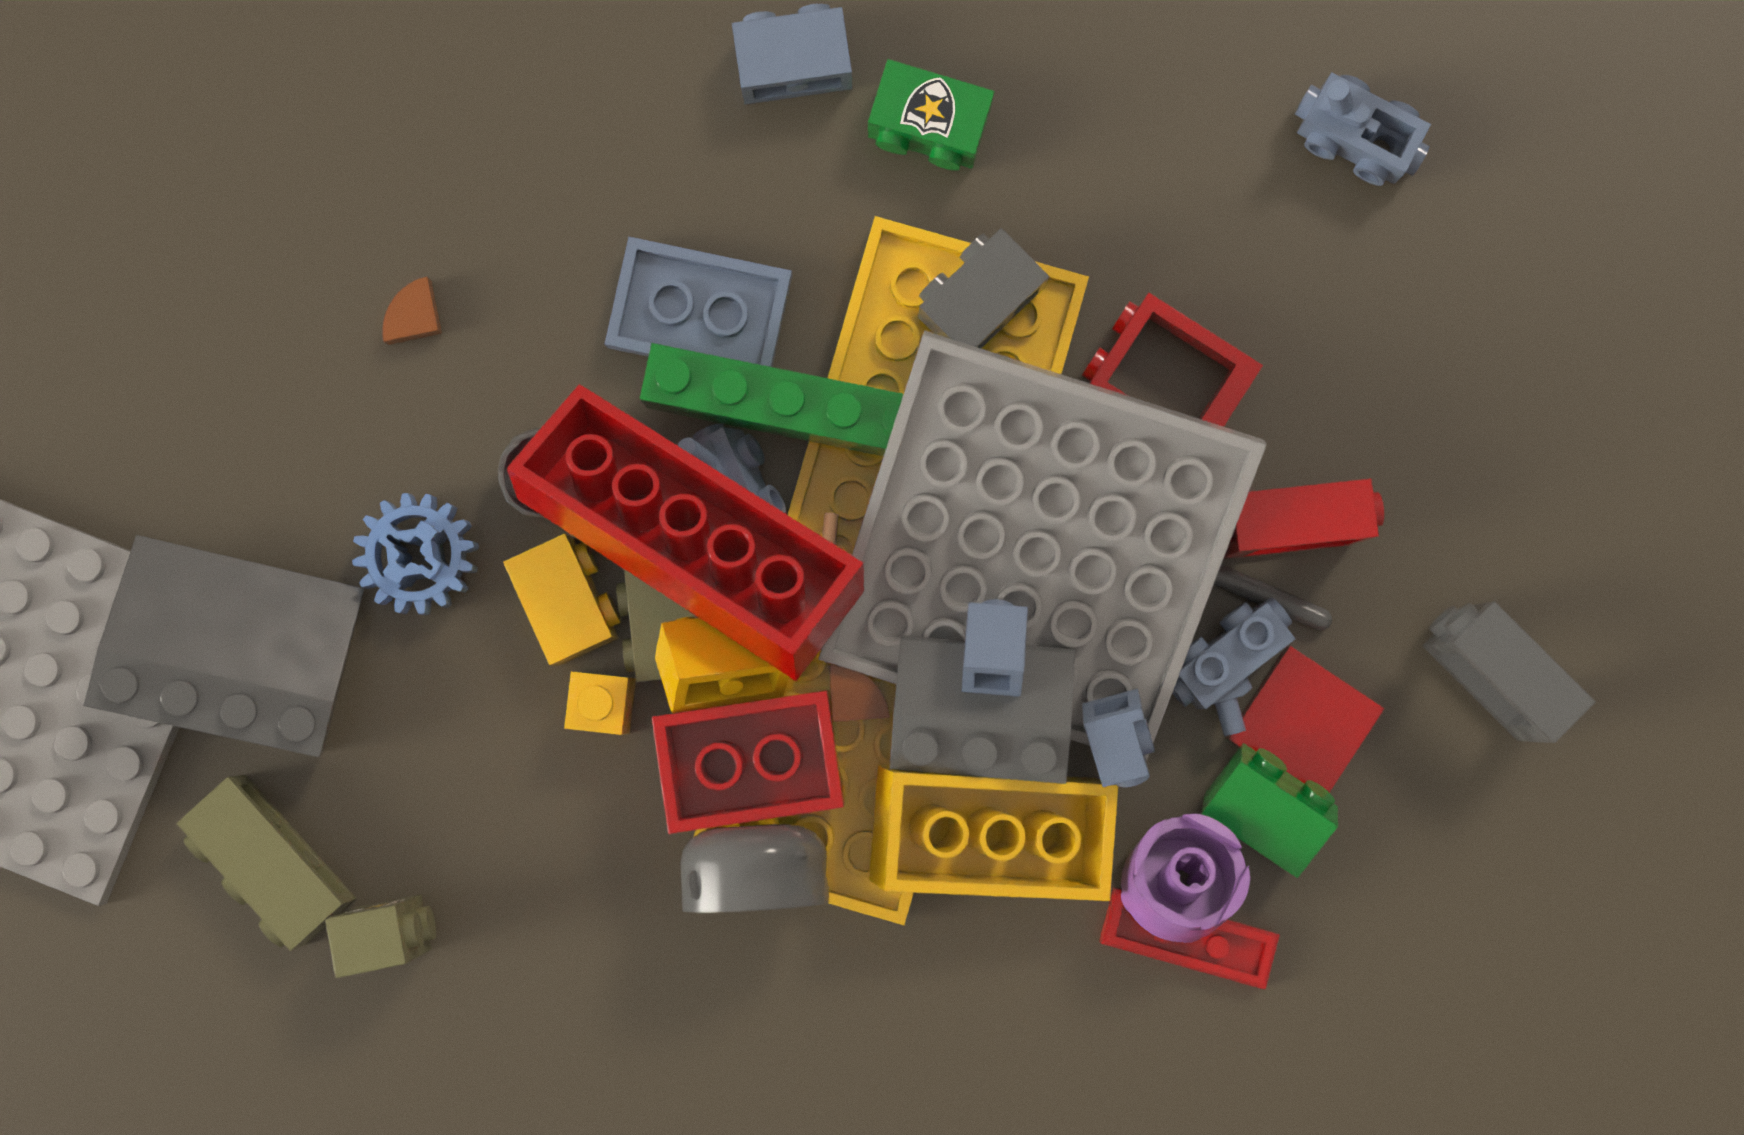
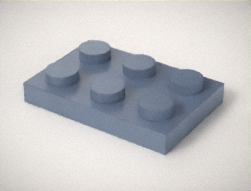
M628 236L605 346L609 349L648 357L651 343L773 367L793 276L792 271Z

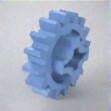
M403 493L401 495L400 508H397L389 501L383 500L380 502L381 511L384 515L381 519L367 515L363 518L371 532L369 536L354 537L353 542L365 547V555L353 559L352 563L353 566L368 569L369 573L359 582L362 588L370 589L377 586L380 588L374 599L377 604L386 605L395 598V612L407 614L412 602H414L418 614L429 615L432 600H435L441 607L448 608L452 605L448 594L451 589L463 593L467 592L469 588L460 577L463 572H477L478 566L466 561V554L478 550L479 545L474 541L463 539L462 535L467 533L472 525L465 519L456 522L452 521L457 511L454 505L446 503L436 511L437 497L425 494L420 506H418L413 495ZM427 518L425 522L420 521L415 529L402 530L396 526L407 519ZM448 538L451 545L450 564L445 561L443 544ZM400 541L421 546L420 552L425 556L424 560L430 563L433 568L412 563V556L407 552L408 549L400 544ZM383 545L386 547L388 565L385 569H383L381 562ZM428 578L436 582L432 587L422 591H405L408 586L412 587L417 579Z

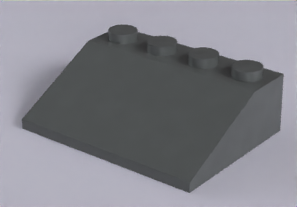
M136 535L98 646L83 706L320 757L325 749L365 588Z

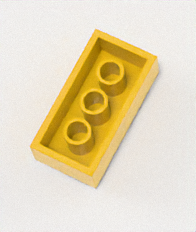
M878 766L869 881L883 891L1110 901L1118 786L1114 784L1103 787L1100 779L1067 776L1066 784L893 770L890 769V766Z

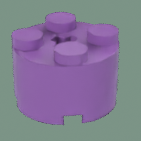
M1184 814L1183 816L1165 819L1155 824L1132 849L1124 863L1121 877V900L1125 909L1130 912L1138 924L1146 931L1164 940L1193 943L1209 935L1237 912L1248 893L1250 873L1249 866L1246 867L1240 850L1242 846L1230 829L1219 821L1204 815ZM1180 870L1189 874L1187 878L1189 887L1181 883L1180 874L1178 873Z

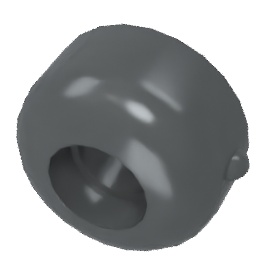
M789 824L723 827L702 831L691 838L682 851L680 862L682 910L685 912H737L797 908L829 903V887L826 877L827 851L824 843L815 832L803 826Z

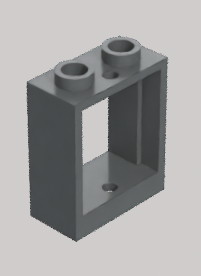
M1495 601L1475 605L1467 603L1459 609L1453 605L1441 613L1429 626V630L1433 635L1422 646L1517 741L1556 743L1596 702Z

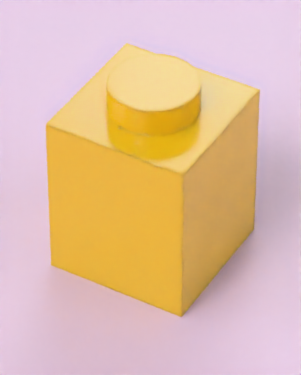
M571 671L564 729L618 735L630 734L636 678Z

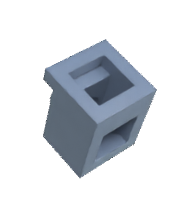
M1138 689L1082 703L1084 727L1102 786L1106 787L1116 784L1119 787H1131L1145 782L1150 777L1145 755L1154 753L1155 749L1146 718L1144 719Z

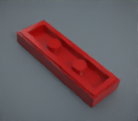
M1113 888L1099 940L1101 944L1266 990L1280 937L1278 933L1228 919L1215 931L1193 943L1164 940L1149 933L1138 924L1122 903V889Z

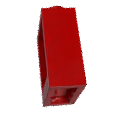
M1151 293L1147 294L1140 306L1129 301L1112 328L1121 336L1110 353L1102 348L1098 349L1082 376L1091 381L1089 384L1127 395L1108 383V380L1147 320L1150 319L1229 369L1227 375L1198 418L1224 427L1263 365Z
M1372 478L1250 491L1223 559L1350 546L1378 537L1377 526H1382L1384 523V505L1381 494L1373 492Z

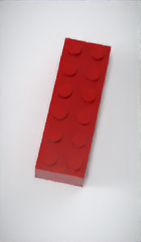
M581 384L573 390L506 468L519 501L795 681L799 679L864 593V563Z

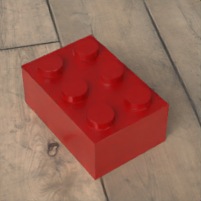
M828 691L652 717L668 834L843 808L845 805Z

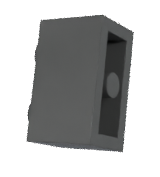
M1002 228L990 239L984 233L978 236L960 255L959 258L964 264L952 276L948 278L943 272L940 273L920 293L919 297L924 302L919 306L918 318L934 334L982 349L1045 288L1049 275Z

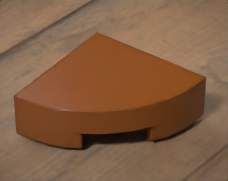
M427 276L409 283L392 299L383 321V340L386 344L391 345L442 334L432 281Z
M829 665L833 722L890 718L887 702L881 690L869 677L863 673L838 665Z

